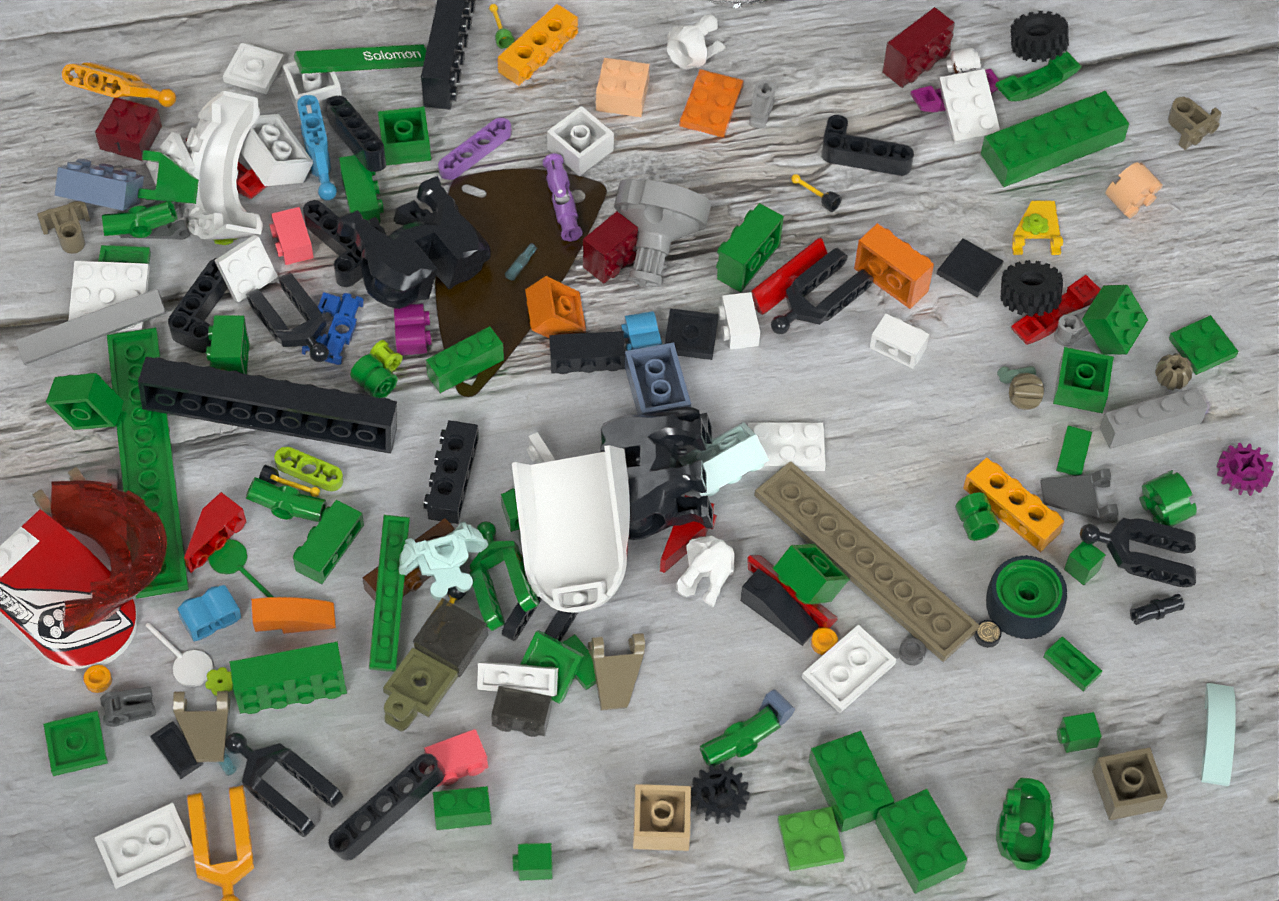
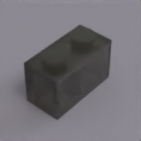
M498 686L491 714L492 726L504 732L514 730L530 737L538 735L545 737L552 709V697Z

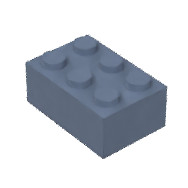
M77 159L75 162H67L66 165L58 167L54 196L124 211L141 204V199L137 197L138 189H143L144 176L136 174V171L132 169H122L120 171L115 170L113 165L99 164L97 166L92 165L90 160Z
M674 342L625 351V371L637 414L657 413L682 407H691V401Z

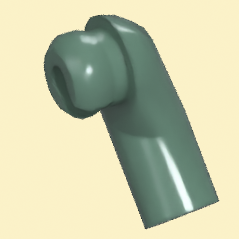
M1004 366L998 370L997 375L1000 377L999 381L1009 384L1019 374L1030 373L1036 375V370L1033 366L1013 370Z

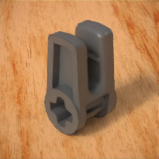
M151 687L111 691L103 694L100 697V703L105 709L104 724L114 727L155 716V706L150 702L153 697Z

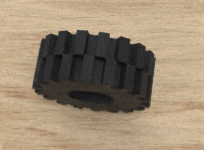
M1032 11L1028 12V16L1021 15L1020 20L1016 18L1014 24H1011L1013 54L1016 53V57H1022L1024 61L1031 59V62H1037V60L1047 62L1046 59L1054 60L1056 55L1060 57L1063 55V51L1066 52L1068 49V22H1066L1064 17L1060 18L1058 13L1052 15V11H1047V13L1038 11V13L1034 14Z
M1027 260L1025 264L1016 262L1015 267L1010 265L1007 267V270L1003 271L1000 299L1005 307L1009 306L1011 312L1017 310L1019 315L1028 313V316H1033V313H1037L1038 316H1042L1044 312L1049 314L1052 312V309L1056 310L1062 301L1061 272L1058 273L1056 267L1050 268L1048 263L1041 265V261L1031 263L1030 260Z

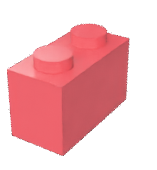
M300 207L272 213L273 223L269 224L272 238L277 237L278 242L275 243L278 257L283 256L285 265L314 258L312 244Z
M476 729L424 748L425 754L428 753L435 756L445 769L444 779L437 787L452 785L460 778L468 775H479L484 769L488 768L487 755ZM434 765L429 766L431 772L434 769Z

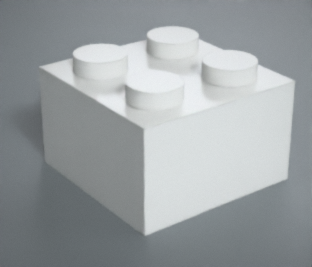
M296 62L282 65L285 84L298 117L297 101L304 95L315 96L318 99L321 111L327 109L326 100L336 95L342 96L341 86L335 72L301 74ZM307 105V113H312L310 105Z
M581 106L547 131V149L553 154L562 155L564 164L580 176L614 151V133Z

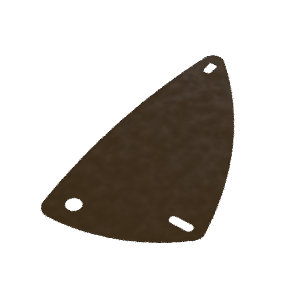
M523 168L491 170L461 176L451 183L448 195L455 200L461 215L487 241L491 249V257L483 263L481 271L468 281L458 283L449 290L439 277L435 276L437 316L443 348L445 350L490 326L503 343L504 360L480 372L472 386L464 382L456 385V390L461 396L473 397L478 394L531 329L525 289L545 276L562 283L581 250L583 238L589 234L606 197L607 190L601 182L567 173L569 190H581L585 194V199L582 202L575 203L578 213L577 223L582 229V236L575 241H566L561 237L562 227L556 218L552 201L553 192L550 190L546 178L547 170ZM464 185L473 186L485 191L486 196L483 198L464 192L462 187Z

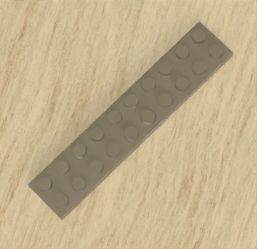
M791 461L755 490L754 496L808 544H815L851 582L910 634L925 644L926 648L942 662H945L980 628L976 621Z

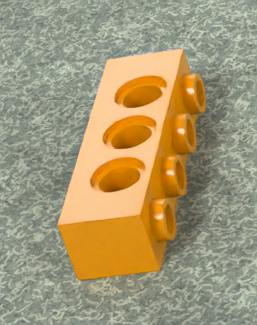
M556 4L497 57L498 73L518 86L525 80H529L540 66H544L553 54L558 53L565 43L575 38L578 33V17Z
M986 457L966 475L963 489L969 494L984 493L991 505V511L1039 552L1046 548L1061 533L1064 520L1059 513L1044 505L1037 495L1027 491L1017 479L1005 473L999 464L992 462ZM1031 517L1037 518L1038 521L1032 520Z

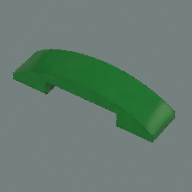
M1066 51L1062 56H1056L1054 60L1049 59L1047 66L1020 78L1012 75L996 82L995 86L1008 101H1024L1057 87L1079 71L1081 65Z

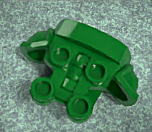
M1020 778L1012 789H1007L1006 800L1004 799L1003 809L999 815L996 827V842L1000 854L1007 860L1012 861L1017 869L1026 871L1041 867L1050 857L1051 847L1049 845L1052 839L1054 824L1051 796L1043 783L1032 778ZM1023 823H1030L1035 828V834L1030 837L1024 836L1020 833L1019 826Z

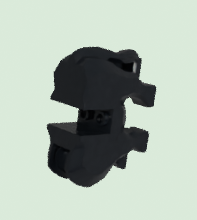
M438 176L421 182L416 197L420 202L427 204L433 213L428 209H421L415 200L397 207L393 221L403 226L393 231L390 235L385 233L384 228L380 226L376 217L369 220L363 219L358 210L340 218L337 233L340 236L352 238L361 252L360 267L367 293L388 307L401 309L418 300H428L436 275L448 290L458 283L468 281L481 271L483 263L491 257L489 244L480 232L461 215L455 200L441 186Z
M682 407L657 413L624 415L603 423L601 427L600 452H605L604 446L608 445L622 448L625 451L630 498L629 540H642L671 526L684 525L690 522H698L705 528H713V509L708 495L701 496L700 498L695 496L682 497L683 494L692 490L699 493H707V472L702 460L680 468L676 466L679 455H684L688 452L687 449H680V447L690 445L699 451H706V444H712V425L707 413L700 414V410L696 408Z

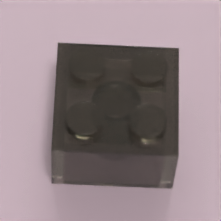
M442 598L414 638V648L458 672V677L460 678L488 637L487 623Z

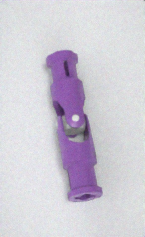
M549 154L542 160L544 168L547 169V183L553 192L552 201L556 218L562 227L561 237L566 241H575L582 236V229L577 223L578 213L572 192L569 190L567 172L563 169L562 164L564 160L560 154Z

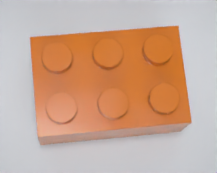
M878 223L859 239L854 266L855 270L858 272L863 269L874 277V284L909 309L928 293L934 263L927 256L921 255L909 243L903 242L893 235L889 229L882 227Z

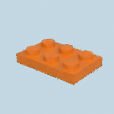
M700 69L681 116L680 127L724 138L741 94L744 80Z

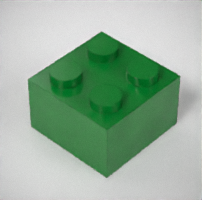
M425 106L378 111L380 136L384 144L386 166L431 161Z
M1103 285L1082 318V321L1102 354L1127 355L1148 319L1128 285Z
M214 315L213 325H209L208 330L209 340L212 341L211 346H207V361H210L211 367L219 370L238 371L241 374H247L250 341L244 315Z
M1064 347L1059 363L1053 404L1103 413L1108 399L1114 356Z
M88 373L55 377L46 403L73 430L115 427L124 401L108 386L100 375Z
M815 544L791 545L772 568L778 574V579L783 584L790 586L796 592V597L804 604L832 602L850 580Z

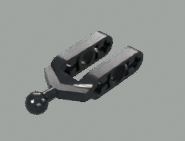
M838 247L833 249L798 276L792 285L786 289L785 296L789 312L784 316L778 315L774 317L771 321V329L776 334L787 333L790 323L795 319L818 325L830 320L862 295L871 286L874 277L864 269L860 270L816 307L813 306L804 297L841 269L847 261L848 255Z
M289 272L279 277L278 280L283 292L306 322L291 330L288 329L258 288L246 294L252 310L282 347L308 346L310 348L309 355L313 361L324 362L328 358V347L316 341L326 327L325 318L292 273Z
M1124 517L1109 534L1100 532L1099 528L1094 524H1086L1080 530V538L1084 543L1094 544L1097 541L1106 543L1117 566L1125 569L1129 574L1183 588L1196 584V569L1190 565L1145 553L1129 551V540L1177 553H1191L1196 549V535L1192 532L1145 519H1127Z
M537 596L538 602L540 604L542 598ZM518 602L504 624L502 636L512 641L517 640L537 607L525 612ZM558 610L544 633L561 642L578 613Z
M237 732L227 737L225 743L227 750L233 754H241L247 759L242 778L243 786L260 803L300 836L306 837L315 828L314 823L301 810L260 778L275 762L328 806L334 808L343 799V794L333 783L294 751L286 748L281 743L254 751L247 745V739L243 734Z

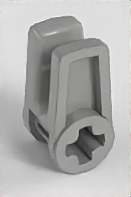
M761 80L755 85L750 110V126L765 128L774 105L775 85L769 80Z
M1091 305L1060 317L1058 328L1054 334V339L1058 344L1071 346L1090 334L1082 318Z

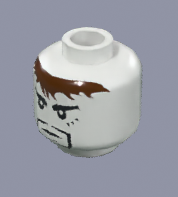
M971 47L952 51L951 59L947 60L948 72L955 75L981 70L979 53L975 52Z

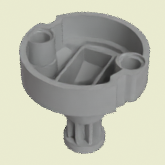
M621 180L614 208L638 227L637 254L633 270L630 271L628 279L645 288L661 287L663 279L661 278L665 256L669 254L671 242L706 228L711 201L699 193L669 183L654 180Z

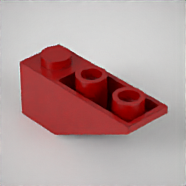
M222 492L201 511L184 557L190 573L197 567L203 566L210 555L216 550H220L233 534L240 532L245 523H247L243 508Z

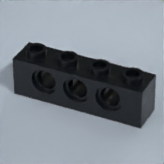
M448 420L446 430H441L440 444H442L441 451H436L434 465L437 467L435 472H431L429 487L432 488L430 494H426L424 498L423 508L427 509L428 520L442 521L446 518L449 523L459 524L479 440L477 424ZM454 470L455 472L448 473L447 471ZM442 492H450L446 495L441 494Z

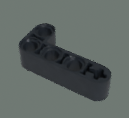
M835 114L828 118L821 157L825 162L899 176L910 173L914 158V151L910 146L847 135L848 121L844 116Z
M311 200L307 202L303 207L307 229L339 255L333 264L336 282L341 287H351L363 278L360 267V250L352 238L340 236L337 233L340 218L320 201Z
M217 258L212 259L206 265L168 318L173 341L200 353H206L207 346H211L212 341L209 340L208 335L210 324L205 320L228 289L214 261Z

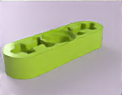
M282 447L274 455L276 467L283 473L330 492L339 490L343 485L342 471L337 466L291 447ZM291 457V461L286 460L285 463L282 462V459ZM310 464L316 467L313 473L306 474L302 472V468L305 465ZM336 476V480L331 479L330 482L327 481V477Z

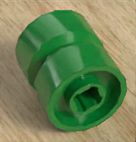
M373 354L361 357L354 364L350 373L351 378L359 386L364 387V390L371 397L376 398L387 397L394 390L398 381L397 376L388 368H384L383 363Z
M984 493L969 494L956 503L955 509L960 520L964 522L963 527L970 540L986 539L998 531L999 523L995 514L991 511V505Z

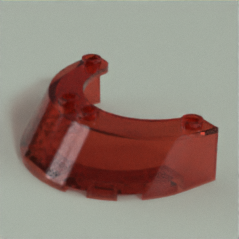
M90 480L51 482V518L65 529L84 534L97 542L106 552L111 565L109 579L90 583L91 599L65 601L62 619L64 632L76 631L94 626L110 618L156 578L165 561L167 536L156 512L153 513L145 505V500L129 490L125 493L112 488V484Z

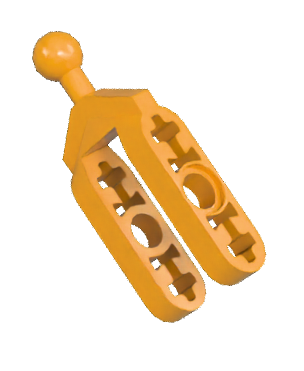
M95 62L68 64L62 70V78L67 84L110 97L135 96L158 100L164 107H171L176 102V94L171 89L155 90L150 84L144 83L141 77L136 74ZM75 70L78 78H74L73 75H70V72Z
M243 785L229 787L238 860L211 865L202 793L187 795L197 877L222 887L223 897L220 901H240L234 895L233 886L254 869Z

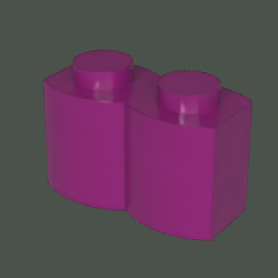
M410 304L401 309L394 308L397 353L401 355L427 353V346L432 345L431 332L426 331V326L430 325L429 311H424V304Z

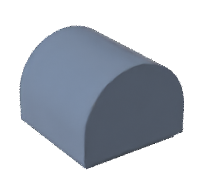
M774 689L765 695L758 710L760 712L768 706L782 726L793 715L795 708Z

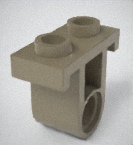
M1176 98L1172 103L1168 122L1181 134L1178 145L1186 150L1192 145L1199 144L1208 133L1213 134L1220 126L1219 120L1222 112L1215 107L1209 115L1190 98Z
M70 202L69 204L37 213L43 234H49L48 230L55 228L63 251L75 254L84 248L85 239L79 220L91 221L85 202Z

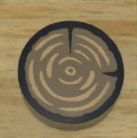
M992 620L981 621L979 623L980 628L974 634L976 642L986 648L996 646L1001 639V627Z

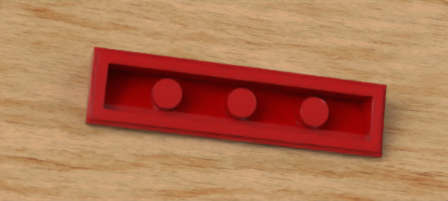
M822 238L816 239L751 290L755 310L762 315L766 314L786 298V289L792 285L798 276L828 254Z
M749 555L747 557L749 571L754 574L757 569H760L778 582L819 625V628L830 629L838 620L837 616L821 603H802L796 597V592L778 579V574L772 569L774 565L761 555Z

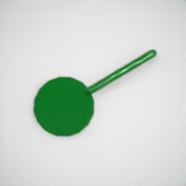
M228 539L220 550H216L208 557L209 564L214 571L225 575L240 571L267 598L274 597L243 568L248 557L247 550L242 543L237 540Z

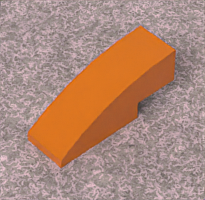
M293 597L251 599L255 632L282 629L283 634L336 628L333 602Z

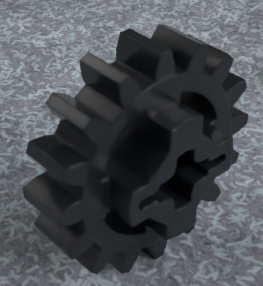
M711 764L707 773L701 769L699 771V778H693L692 785L694 787H691V796H693L691 798V806H697V815L705 813V821L715 817L716 824H719L720 818H724L727 823H730L731 815L739 818L740 809L746 810V801L749 800L750 792L746 791L748 789V782H741L743 779L742 773L733 774V766L727 771L724 770V765L720 764L719 769L715 770ZM731 784L734 785V787L736 788V790H733V789H732ZM703 797L708 799V804L704 801Z

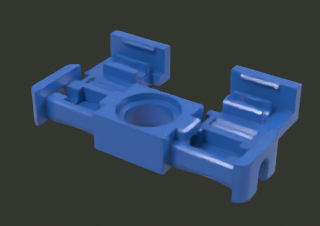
M323 292L318 308L321 314L328 312L334 317L328 331V338L326 334H323V336L319 335L316 339L318 343H323L328 347L329 356L325 362L336 365L342 364L343 357L340 355L344 345L350 344L357 323L355 315L358 307L363 308V298L356 296L354 299L351 298V294L344 293L341 301V297ZM338 325H345L349 328V331L339 333L335 328ZM302 346V354L305 355L307 351H310L308 346Z

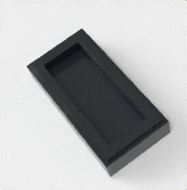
M173 721L150 735L152 742L180 780L204 765L203 762H196L185 736Z

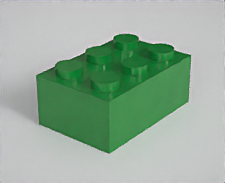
M761 203L754 210L750 209L744 218V222L740 226L737 225L733 229L729 240L722 242L718 248L717 280L741 293L780 246L784 216Z
M861 730L811 748L808 762L829 807L833 809L835 821L841 833L875 821L878 810L895 803Z
M928 789L878 810L875 824L914 894L964 872L968 859Z

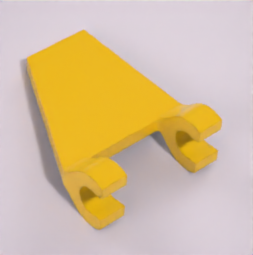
M1055 201L1030 202L1012 237L1013 255H1023L1022 246H1025V239H1050L1051 255H1061L1063 237L1060 235ZM1036 213L1041 215L1042 218H1046L1048 220L1047 225L1049 226L1048 232H1040L1038 235H1034L1031 231L1023 230L1024 217H1030L1031 214Z

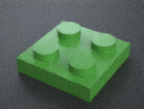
M832 807L778 816L777 821L789 871L844 862L845 857Z

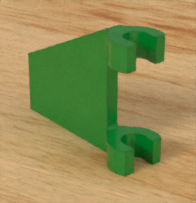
M143 150L142 160L159 163L156 190L139 188L137 198L151 201L170 200L171 202L196 204L199 180L164 153Z

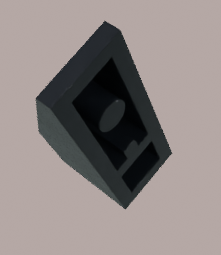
M757 569L742 586L740 601L803 646L819 628V625L778 582L760 569Z

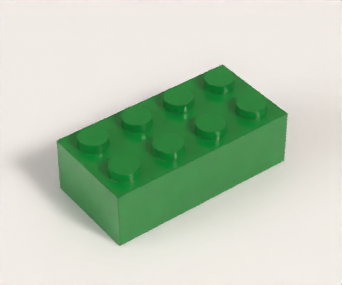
M338 642L229 661L233 690L240 714H255L260 712V710L269 708L282 709L287 705L296 703L309 704L314 700L323 698L336 699L341 695L347 694Z

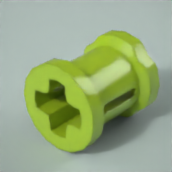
M385 340L377 342L370 351V354L377 357L383 363L384 368H388L390 371L398 368L403 360L402 355L395 353Z

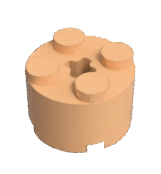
M1136 162L1118 175L1120 177L1116 184L1112 182L1105 194L1130 219L1139 212L1140 206L1144 204L1147 207L1157 198L1155 193L1163 185L1141 162Z

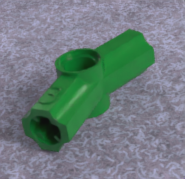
M170 200L149 208L135 206L125 213L102 215L104 236L131 234V236L136 238H145L151 234L152 229L174 222L178 217L174 204Z
M256 477L253 478L245 498L271 509L274 516L284 520L298 517L320 522L322 514L326 509L325 499L303 495L293 487H278Z
M767 706L745 722L734 723L724 731V734L700 745L702 757L708 766L712 764L714 767L735 756L739 758L747 756L758 747L760 741L781 728L780 722Z

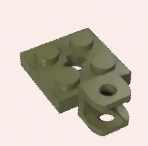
M412 647L383 687V693L389 695L384 704V713H386L385 723L399 731H404L412 724L418 712L430 717L458 678V672ZM422 678L426 679L425 686L418 687L414 682L415 680L420 681Z

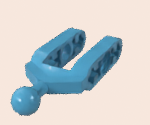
M304 95L297 101L305 150L313 160L310 171L314 176L318 177L319 183H321L318 188L320 198L330 201L336 196L337 189L330 182L328 175L331 172V161L318 99L312 95ZM307 105H310L312 113H307Z

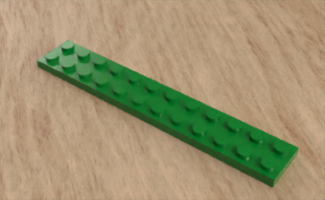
M157 328L107 335L112 389L124 401L116 427L135 597L138 599L189 590L184 559L185 553L168 414L142 410L138 379L145 357L161 358Z

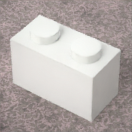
M752 293L723 295L722 305L718 306L719 320L724 321L725 326H722V335L724 341L728 340L729 349L759 346L760 329Z
M885 313L872 334L870 349L914 369L927 348L930 334L924 332L921 328L913 327L903 322L898 317H892Z

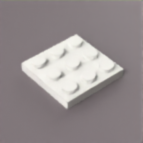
M74 261L68 321L147 293L150 266L140 263ZM145 321L111 334L143 330Z

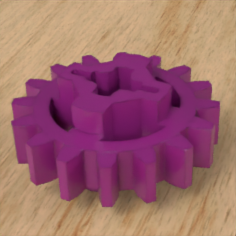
M1238 443L1236 449L1230 445L1227 451L1221 453L1216 465L1219 468L1217 476L1223 477L1222 485L1230 484L1229 491L1236 488L1239 495H1242L1243 491H1247L1249 496H1252L1254 490L1261 493L1264 487H1268L1274 471L1271 470L1273 462H1267L1268 454H1260V447L1253 450L1251 443L1246 448L1241 443Z

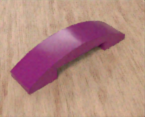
M990 68L986 69L985 72L992 94L998 90L995 84L999 80ZM930 85L910 92V95L921 111H946L940 88L934 90Z

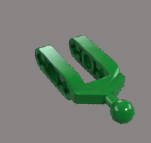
M484 521L476 529L480 531L484 539H487L488 546L482 552H479L471 562L469 574L473 579L472 585L483 620L488 628L494 631L503 626L505 621L491 576L488 572L490 568L505 561L515 596L525 612L539 606V602L528 582L524 559L519 546L514 541H494L496 528L493 523Z

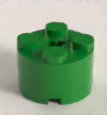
M1170 470L1143 483V496L1139 497L1143 509L1146 511L1150 510L1153 514V522L1173 527L1196 515V503L1191 504L1189 497L1193 494L1184 478L1178 472L1173 474V470Z

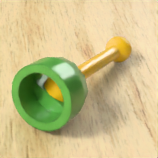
M491 4L489 10L493 13L499 29L496 32L495 41L499 48L506 49L514 43V37L510 30L502 27L497 13L498 6Z

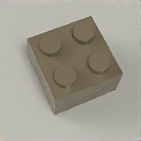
M1150 747L1099 757L1092 772L1109 821L1162 810L1168 796Z

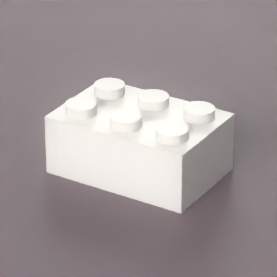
M279 114L260 115L247 133L240 150L264 186L304 183L313 164V160Z

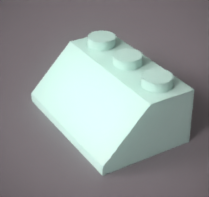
M744 422L713 439L712 444H706V451L695 449L678 458L682 467L702 460L707 472V493H699L700 496L716 494L720 487L727 483L733 484L739 481L742 475L749 471L754 472L761 469L764 463L769 461L757 435Z

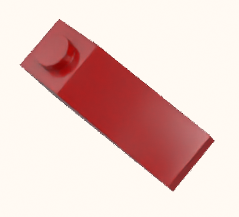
M711 503V506H712V509H713V528H714L715 523H716V520H717V515L714 514V504ZM698 522L673 526L661 557L660 572L665 573L687 554L686 545L689 544L690 540L706 537L708 529L713 530V528H705Z

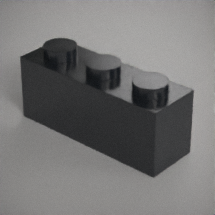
M623 331L549 335L551 374L591 373L594 371H618L625 369Z

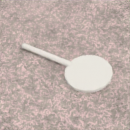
M146 623V627L178 657L173 665V674L180 684L195 687L207 681L206 675L208 671L213 670V664L206 653L199 650L181 653L150 623Z

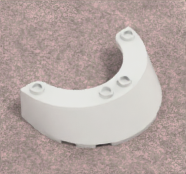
M222 91L202 108L198 114L200 121L197 127H192L188 135L186 146L189 147L188 153L195 166V170L191 174L199 180L196 204H180L183 216L188 217V229L193 235L199 236L200 239H238L261 235L263 223L257 213H248L244 210L239 201L236 187L238 176L237 163L242 144L247 133L260 116L258 98Z

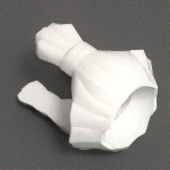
M712 14L704 15L694 25L672 28L667 35V52L673 63L677 64L681 69L699 68L711 56L726 49L725 45L719 41L714 42L713 45L707 48L705 46L704 36L708 32L717 29V18Z
M710 535L692 539L686 545L688 568L676 582V592L683 597L695 595L697 585L702 577H709L710 586L702 600L709 606L714 607L723 584L728 576L734 574L735 568L733 548L727 545L724 540Z

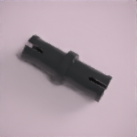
M1175 594L1162 600H1151L1150 604L1138 608H1132L1130 610L1131 620L1134 621L1135 625L1154 618L1156 620L1162 619L1166 614L1184 610L1183 598H1180V594Z

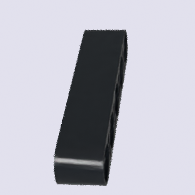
M336 95L326 100L329 124L366 170L371 172L384 170L387 164L384 144L344 96Z
M426 753L418 756L331 833L328 840L331 850L343 860L348 861L356 858L441 783L445 776V769L432 754ZM434 765L433 771L425 774L427 767ZM413 784L409 792H403L407 785ZM392 802L390 809L382 812L385 804ZM371 821L367 829L361 830L365 822ZM345 840H349L347 847L340 849L341 844Z

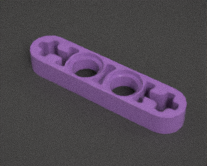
M506 118L494 119L444 156L438 163L440 176L445 180L457 178L509 139L512 134L510 121ZM483 139L490 141L486 145L478 144V142ZM465 152H470L473 154L469 158L461 157V155Z

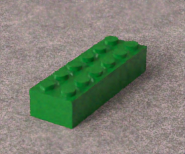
M1103 91L984 136L980 154L1004 188L1124 142L1129 122L1107 92Z

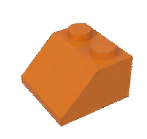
M548 276L525 289L532 331L549 338V335L586 333L579 291Z

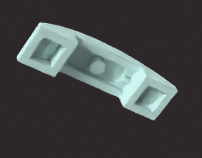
M1207 683L1205 690V709H1207L1205 753L1202 757L1201 782L1229 786L1235 741L1236 709L1234 687Z

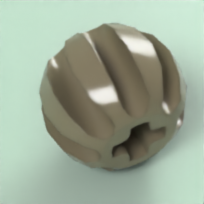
M1167 354L1156 365L1155 375L1157 376V381L1161 386H1166L1168 390L1182 389L1192 379L1193 368L1191 367V362L1187 358L1181 357V354Z
M1022 373L1012 379L1009 386V398L1014 406L1022 410H1031L1042 402L1044 386L1040 378L1034 374Z

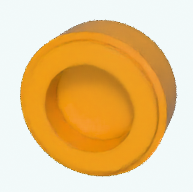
M829 628L817 629L811 639L812 649L820 655H824L838 643L837 634Z
M93 665L85 671L83 680L89 691L101 693L110 687L112 676L107 667Z

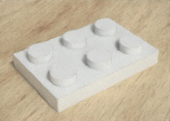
M985 69L939 78V85L954 144L981 140L986 135L1000 131Z
M748 422V427L757 435L769 459L757 471H779L790 461L802 471H825L823 423Z
M857 625L804 671L802 679L834 709L841 713L896 664L897 659L862 627Z
M173 803L94 837L116 889L194 854L191 842Z

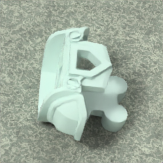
M465 521L461 522L450 534L436 539L416 543L412 538H408L405 540L406 544L403 546V551L400 554L399 573L407 575L419 566L422 575L434 576L435 582L430 587V594L435 600H442L446 596L448 588L455 586L458 591L467 592L473 584V579L469 574L461 573L459 567L467 561V552H482L488 546L487 539L483 538L478 529L467 525Z

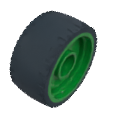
M1031 555L1012 557L1004 561L991 577L986 594L988 615L992 621L1001 627L1002 632H1005L1007 635L1020 639L1042 637L1053 630L1064 613L1067 602V585L1061 572L1050 562H1047V560Z

